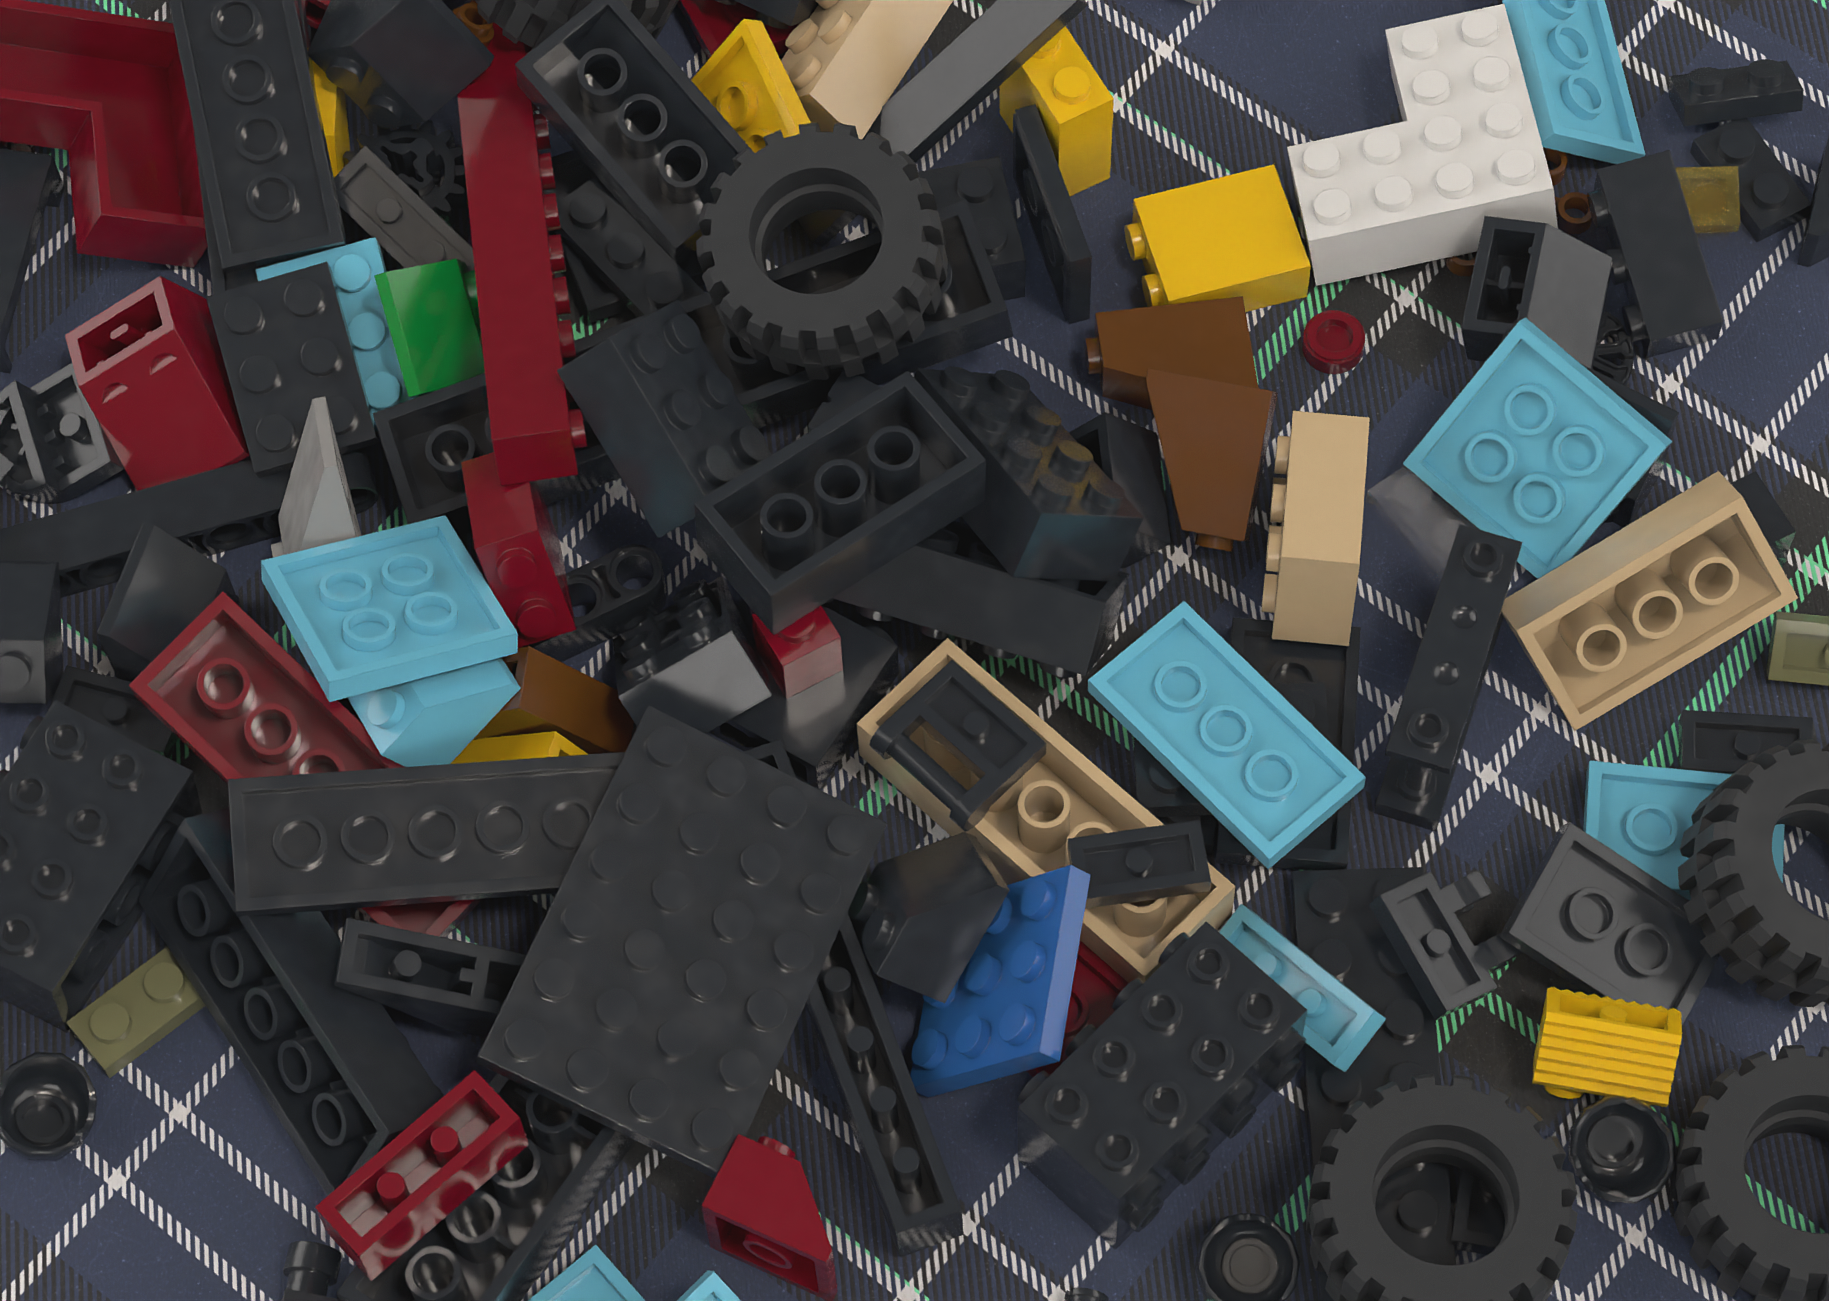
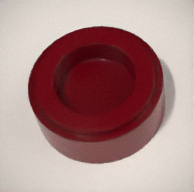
M1328 310L1315 315L1309 320L1304 330L1302 350L1305 359L1313 368L1326 374H1342L1350 371L1360 362L1363 356L1365 345L1363 326L1354 316L1339 310Z

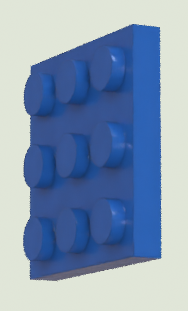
M1068 865L1007 885L1010 891L946 1002L943 1003L923 995L924 1003L918 1036L912 1048L913 1064L910 1075L917 1093L929 1098L1060 1062L1090 874L1073 865Z

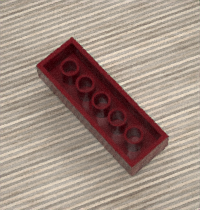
M224 592L217 596L129 684L135 697L227 785L228 779L405 767L382 756L364 725L338 700L329 702L318 681ZM483 899L357 909L372 923L446 938Z

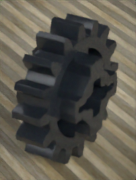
M427 120L420 126L419 130L412 129L411 125L400 126L399 129L392 131L390 129L382 130L377 125L378 137L372 139L362 133L357 136L360 150L367 146L451 227L455 224L452 207L467 209L468 198L466 194L462 146L456 147L453 133L449 129L436 136L433 121ZM345 151L343 155L345 166L358 152ZM444 169V180L441 187L438 188L436 185L441 181L439 172Z

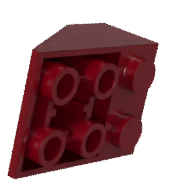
M159 276L65 335L78 386L137 491L235 464L250 455L206 298Z

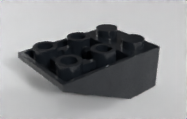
M722 576L709 584L705 579H701L687 585L674 596L673 605L654 616L650 611L640 613L619 628L618 633L620 635L613 639L618 697L637 727L649 705L701 732L708 733L772 695L767 672Z

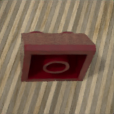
M738 1134L701 1205L710 1247L824 1300L833 1301L838 1291L833 1251L801 1162L794 1159L796 1155L788 1146L775 1139L760 1136L756 1142Z

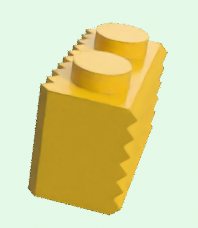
M1547 988L1533 1058L1532 1083L1544 1085L1546 1091L1561 1098L1575 1099L1581 1097L1584 1093L1600 1096H1625L1627 1098L1635 1097L1649 1106L1667 1107L1682 1039L1681 1012L1675 1008L1668 1010L1663 1006L1653 1007L1648 1003L1640 1005L1635 1001L1613 1000L1608 996L1600 998L1596 994L1586 995L1581 991L1573 993L1568 989Z

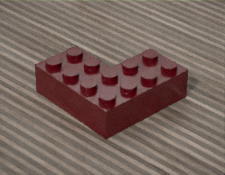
M0 0V141L68 150L77 253L194 268L208 245L193 120L173 23L26 0Z

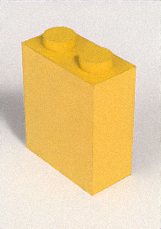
M1065 26L1000 85V115L1013 133V114H1015V109L1036 104L1069 196H1073L1110 178L1114 98Z
M1274 164L1133 199L1132 224L1125 225L1124 231L1132 260L1142 259L1147 275L1142 276V287L1148 307L1243 296L1245 312L1307 297L1311 265Z

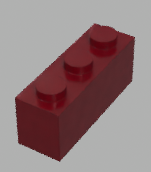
M474 1070L315 1206L326 1232L372 1281L529 1145L521 1119Z

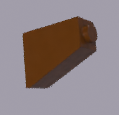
M1243 296L1095 313V337L1084 338L1088 375L1099 374L1102 397L1153 410L1146 384L1148 368L1259 388Z
M1148 368L1146 384L1181 529L1197 532L1195 545L1232 552L1234 540L1249 542L1278 393Z
M530 646L518 648V653L502 657L521 689L478 733L474 740L556 731L587 754L626 751L632 739L634 721L620 701L618 690Z

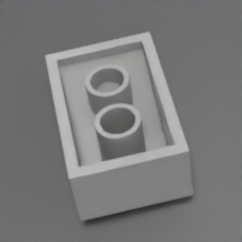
M325 396L312 399L278 516L282 542L271 544L273 557L362 536Z

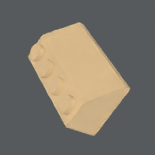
M1717 471L1505 598L1501 613L1573 730L1576 731L1798 599L1744 498Z

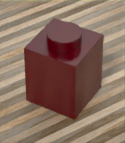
M821 605L775 635L769 631L756 614L752 615L755 648L786 699L843 670L841 637Z

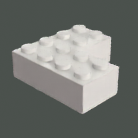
M1504 4L1386 29L1391 74L1403 122L1287 147L1295 194L1316 286L1476 252L1478 250L1484 216L1547 223L1558 229L1554 187Z

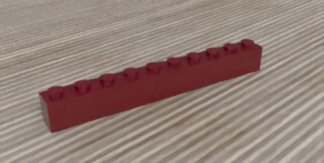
M493 22L494 36L487 48L494 55L491 66L459 92L457 97L491 439L500 485L503 486L578 475L575 448L587 447L583 413L580 408L570 409V403H574L575 400L557 372L558 369L565 366V359L576 357V348L571 319L560 321L559 317L560 315L571 314L566 276L555 278L554 273L565 272L566 266L561 234L550 236L549 232L561 230L556 193L545 194V190L556 189L551 152L540 154V150L551 149L548 121L542 113L535 114V111H539L538 108L517 85L515 64L532 51V47L521 41L515 44L503 36V29Z

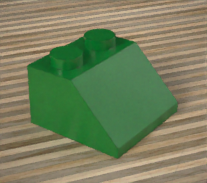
M456 258L374 275L410 398H416L485 373L475 269L468 271L466 262Z

